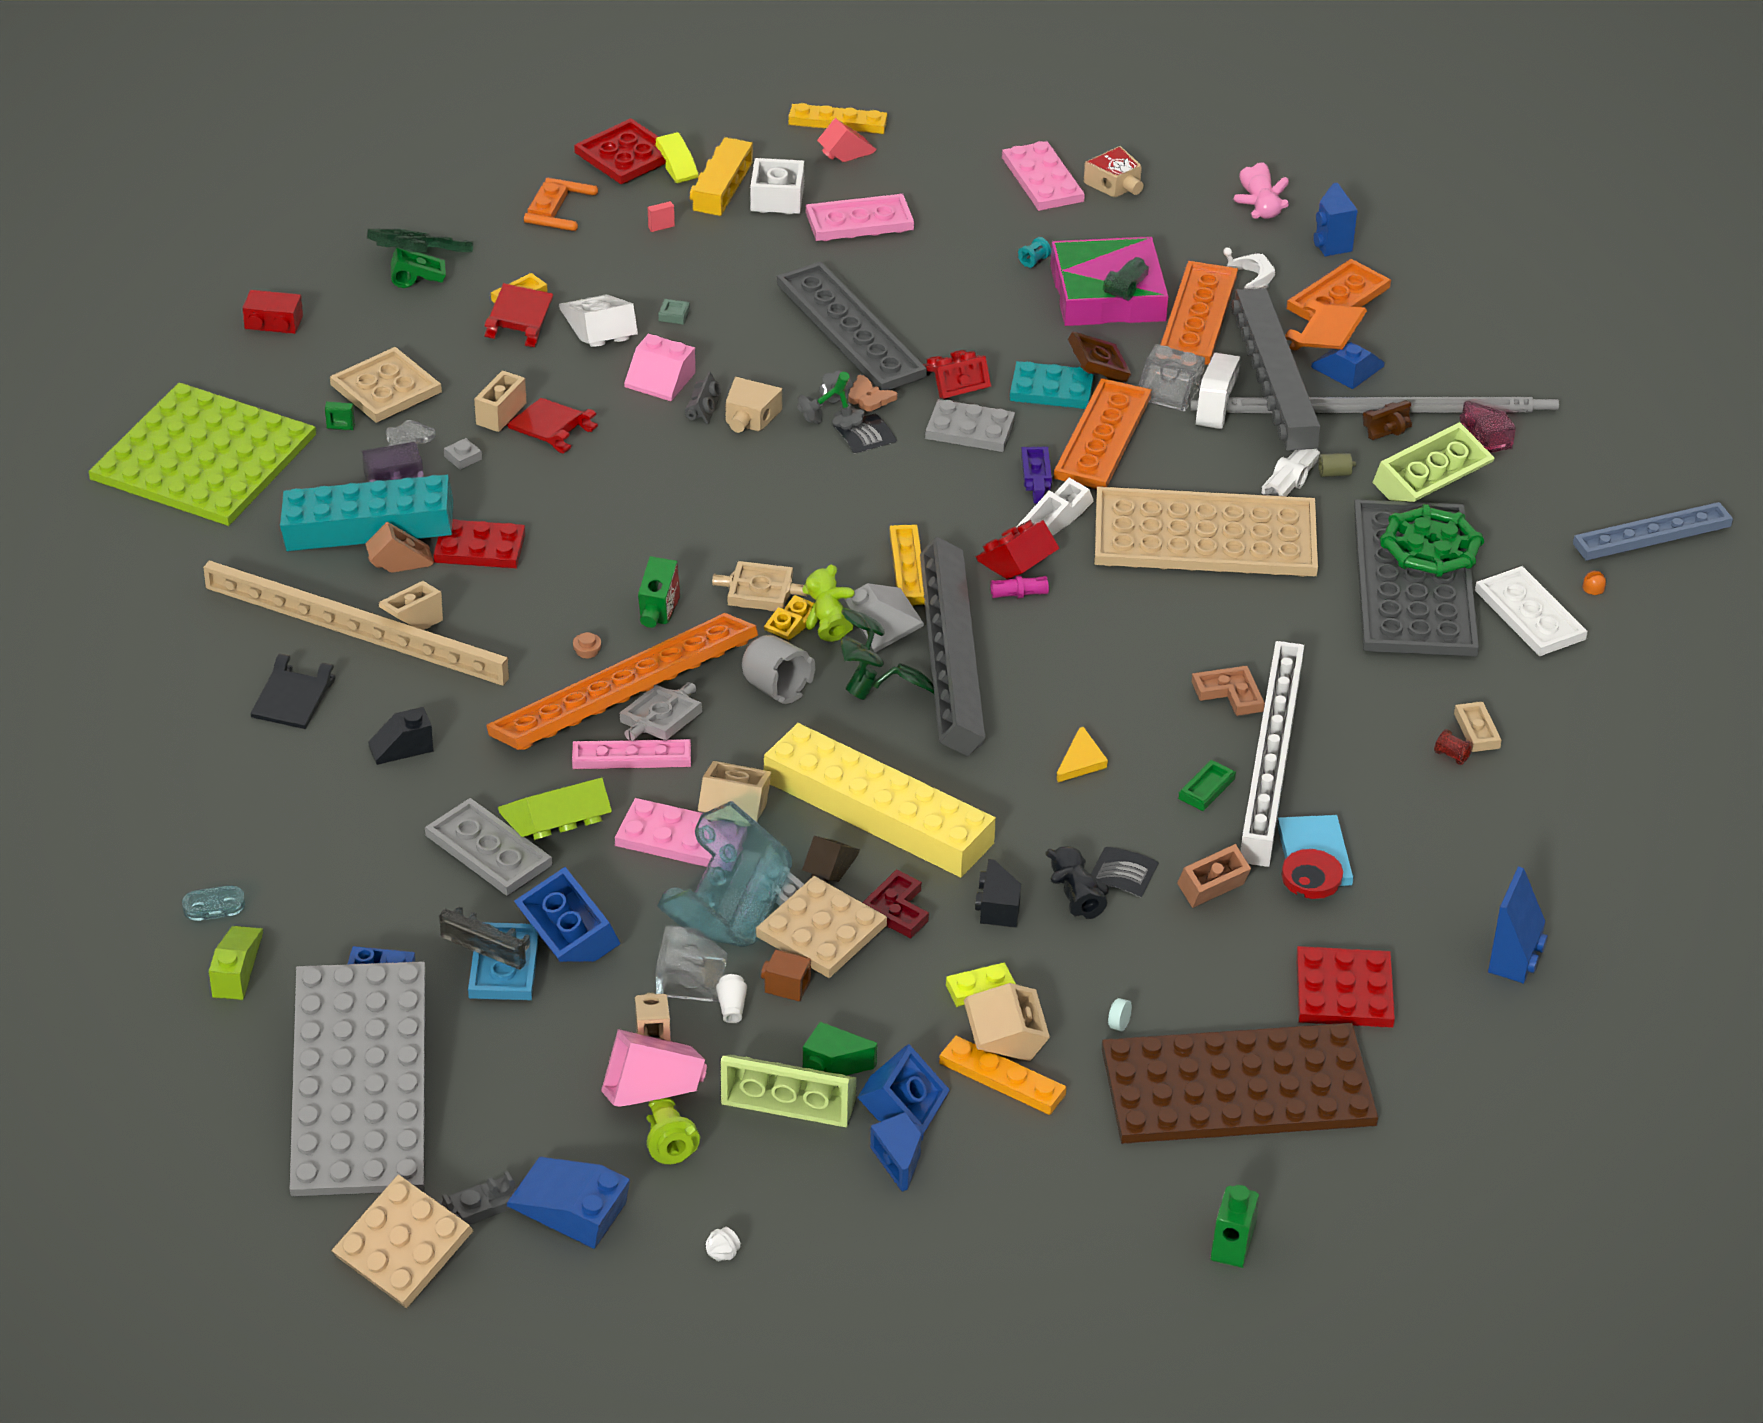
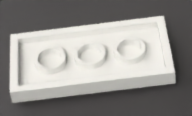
M1523 566L1476 582L1475 591L1539 656L1586 640L1587 630Z

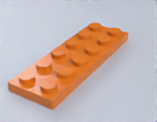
M1188 261L1159 348V357L1209 365L1235 286L1238 268Z
M1101 378L1054 470V479L1066 481L1070 477L1081 485L1093 489L1107 487L1151 399L1152 389Z

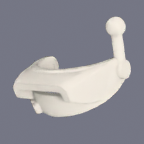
M1227 247L1224 249L1223 253L1228 259L1227 267L1258 273V276L1246 284L1244 289L1269 287L1270 281L1275 276V269L1264 254H1251L1233 260L1231 248Z

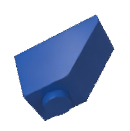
M906 1112L872 1125L870 1148L902 1192L907 1190L920 1158L921 1141H923V1133L920 1126L916 1122L913 1123Z

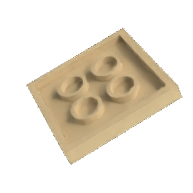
M396 347L330 376L331 386L376 423L442 392L441 383Z
M813 876L756 927V937L783 952L810 958L811 968L830 978L887 926V916Z
M398 1174L331 1251L337 1258L407 1309L471 1235L473 1230L469 1224Z

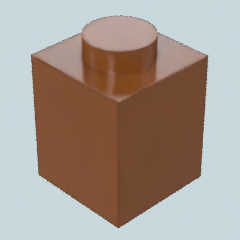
M775 949L770 961L766 960L761 971V978L765 979V993L800 1002L811 981V959Z

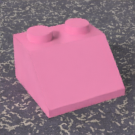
M647 334L635 349L624 383L625 387L672 401L695 374V347L671 341L657 335Z

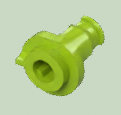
M667 1097L650 1101L648 1105L651 1107L653 1115H648L646 1118L651 1123V1130L647 1137V1147L651 1156L663 1164H677L684 1161L699 1146L700 1135L695 1124L691 1120L680 1116L679 1112L674 1108L676 1104L673 1099Z

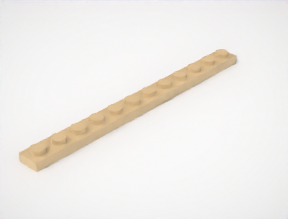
M210 560L203 567L206 589L502 686L509 679L508 657Z

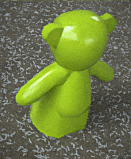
M832 564L828 565L826 569L821 568L812 572L807 577L802 588L803 593L810 595L816 600L808 615L805 627L808 630H812L818 620H820L817 630L820 639L827 642L838 641L853 630V624L842 614L844 606L839 599L851 598L855 595V592L849 587H836L835 574L837 567Z

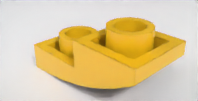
M794 595L784 609L777 608L764 625V630L787 640L795 637L806 628V620L814 602Z

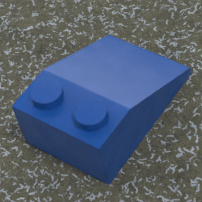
M1522 867L1517 868L1500 906L1488 973L1520 983L1525 982L1529 972H1535L1539 961V955L1536 954L1537 952L1543 953L1548 939V935L1543 934L1546 921L1525 869Z
M539 1157L508 1200L507 1207L595 1249L626 1204L630 1179L598 1164Z

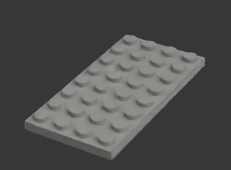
M425 962L296 966L290 1162L291 1196L382 1193L398 1174L421 1191H424Z

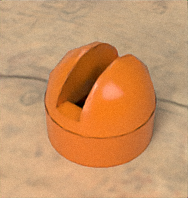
M1593 570L1588 572L1583 581V590L1591 595H1599L1605 591L1606 579L1600 571Z

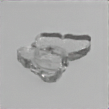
M407 420L402 426L387 428L386 436L391 451L399 454L415 449L418 443L432 441L436 437V430L426 425H420V422Z

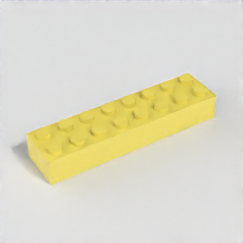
M797 723L764 754V770L771 771L770 785L960 878L994 844L996 817L800 723Z

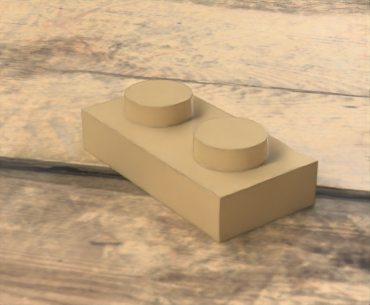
M1483 701L1455 705L1454 715L1472 752L1500 749L1502 740Z

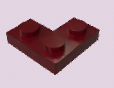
M897 869L862 902L887 916V926L910 939L929 921V912L910 903L921 891L922 882Z

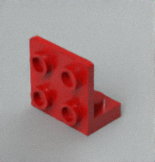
M954 351L950 353L951 357L942 358V356L927 358V363L923 364L927 371L935 372L940 398L944 399L991 387L986 356L976 355L975 351Z

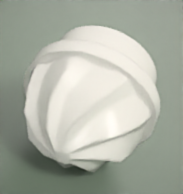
M724 1227L721 1230L715 1229L706 1241L707 1254L718 1262L733 1259L736 1256V1251L741 1247L738 1236L728 1227Z

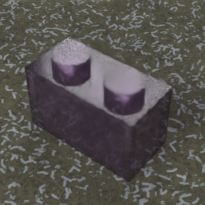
M416 442L362 451L363 470L367 482L423 477L422 459Z

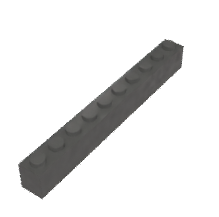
M1267 288L1236 290V298L1231 302L1232 315H1236L1237 328H1241L1242 342H1246L1247 355H1251L1252 369H1256L1257 382L1262 384V395L1267 397L1268 411H1272L1273 425L1278 427L1279 440H1283L1286 451L1318 449L1320 424Z
M936 536L920 553L939 743L969 756L976 748L983 744L985 732L964 554L962 549Z

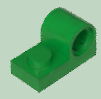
M396 246L390 264L391 280L395 286L399 288L410 287L415 282L417 276L429 281L443 282L446 276L445 260Z

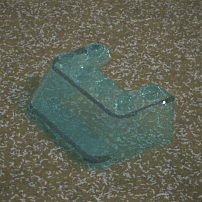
M730 801L701 814L695 827V836L698 843L712 855L695 893L691 889L683 891L677 887L670 888L663 893L657 907L693 937L746 947L759 939L756 937V927L770 915L792 867V857L787 848L738 805Z

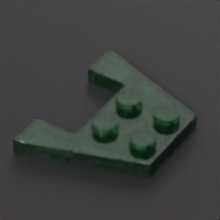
M368 229L367 239L376 241L378 246H393L409 252H427V247H439L457 252H472L473 250L472 241H455L450 237H433L427 233L416 231Z

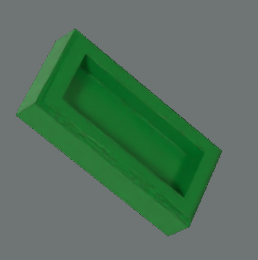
M1210 760L1179 791L1178 799L1204 811L1235 780L1236 772Z

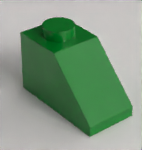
M819 1022L803 1046V1068L847 1076L874 1069L877 1065V1042L823 1022Z

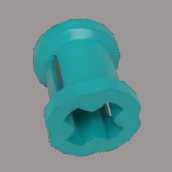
M1042 237L1035 238L1031 245L1023 246L1018 250L1020 262L1029 268L1035 266L1038 260L1046 259L1051 254V247L1048 241Z

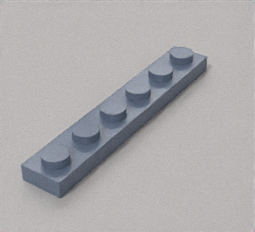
M1717 502L1574 535L1573 545L1585 560H1590L1731 527L1733 518L1722 504Z

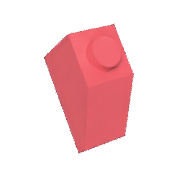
M834 118L817 140L824 147L822 152L832 160L836 157L842 162L873 154L877 150L865 137L837 118Z

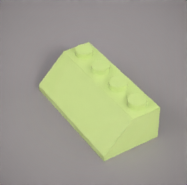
M1459 422L1381 461L1372 483L1389 501L1415 502L1490 464L1495 458Z
M736 1055L722 1056V1105L841 1127L848 1126L856 1101V1077Z

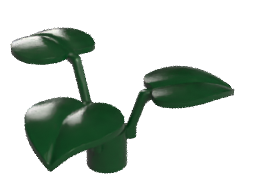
M845 607L842 609V614L849 622L866 630L868 634L866 645L847 636H844L841 640L844 661H859L857 669L845 687L850 694L865 700L872 687L878 689L881 683L892 674H898L906 681L934 694L933 683L925 674L902 663H899L897 667H892L880 678L876 679L877 672L867 665L882 667L884 662L877 654L870 651L874 635L883 636L885 630L878 621L864 613Z

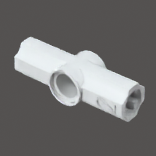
M1317 449L1294 450L1288 458L1281 457L1275 466L1273 475L1262 486V494L1286 497L1294 487L1300 489L1306 481L1308 472L1318 462L1320 452Z

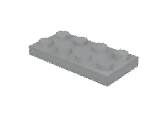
M471 798L425 827V835L506 896L552 866V857L527 838L521 837L513 828Z

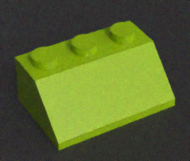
M602 777L526 797L498 807L499 813L521 837L533 834L534 840L552 835L550 829L559 828L560 833L576 829V822L583 820L585 826L601 822V815L612 812Z

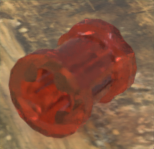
M1445 729L1438 737L1434 751L1437 754L1444 753L1454 758L1457 764L1463 765L1472 752L1473 742L1470 740L1463 741L1453 736L1450 730Z

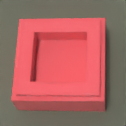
M671 201L648 207V228L651 232L675 226L674 205Z

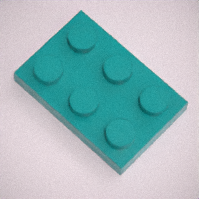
M1016 361L1010 401L1086 409L1090 401L1094 374L1087 373L1081 367Z

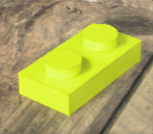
M1005 962L946 976V987L956 1007L965 1005L964 1000L967 996L1008 983L1016 984Z

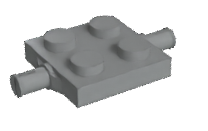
M687 682L682 688L672 690L655 685L653 689L644 693L619 713L620 722L631 726L625 731L626 738L634 741L642 733H648L660 739L668 740L702 713V703L689 697L696 692V686L693 683Z

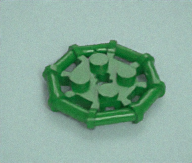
M1422 504L1421 508L1404 513L1395 512L1390 515L1387 529L1380 537L1381 546L1393 555L1399 562V567L1435 574V577H1442L1444 573L1464 567L1467 569L1473 567L1476 564L1478 550L1484 543L1482 533L1477 532L1465 519V514L1431 508L1428 504ZM1458 529H1460L1465 536H1460L1458 534ZM1397 531L1404 534V536H1396ZM1460 548L1467 549L1465 552L1459 551Z

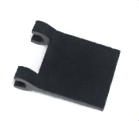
M279 653L275 660L273 672L250 713L251 717L306 729L326 689L334 683L335 675L331 674L334 666L321 663L317 677L291 672L293 667L288 665L291 658L290 655Z

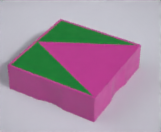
M1152 237L1052 241L1050 267L1055 287L1060 294L1059 305L1065 326L1096 325L1110 322L1139 323L1166 321L1168 293Z

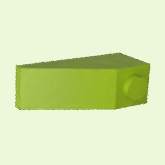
M232 926L216 947L209 968L212 997L244 1000L262 939L263 928Z

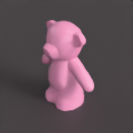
M1257 163L1253 167H1246L1241 170L1239 175L1240 181L1250 195L1237 194L1234 196V201L1255 205V210L1251 212L1252 218H1274L1281 213L1283 208L1289 206L1288 200H1281L1278 196L1288 185V178L1280 179L1272 187L1270 171L1265 163Z

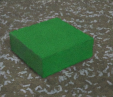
M326 402L325 416L327 429L353 430L355 426L353 403Z

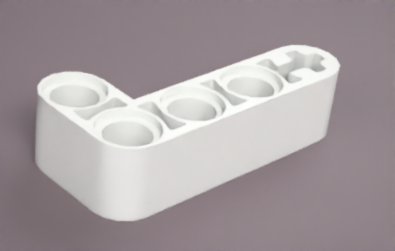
M1216 352L1213 354L1201 382L1196 425L1223 429L1227 401L1239 374L1240 356Z

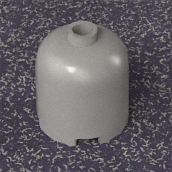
M765 635L753 640L747 647L742 658V671L750 684L771 698L783 704H788L803 696L800 691L804 688L806 682L812 683L815 673V660L801 648L774 635Z

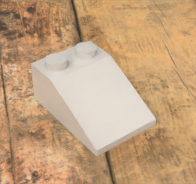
M602 295L559 304L561 312L580 341L590 344L591 347L605 345V340L614 339L615 342L626 341L630 339V335L638 334L634 305L631 302L610 295Z

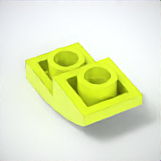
M679 132L656 138V146L666 159L665 168L675 183L698 178L699 174L694 160Z

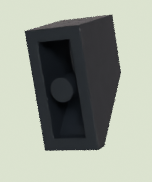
M424 707L395 713L368 742L376 765L434 752L432 725Z

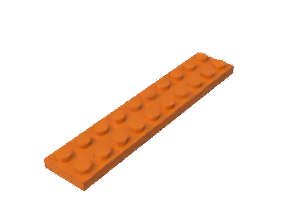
M723 613L487 724L488 734L517 750L527 749L534 742L542 738L555 736L559 730L567 726L580 724L582 719L590 715L605 712L606 708L613 704L626 702L634 694L653 689L655 684L664 680H672L679 673L687 669L697 668L701 666L702 662L710 658L720 657L725 654V651L733 647L746 645L748 640L758 636L756 625Z

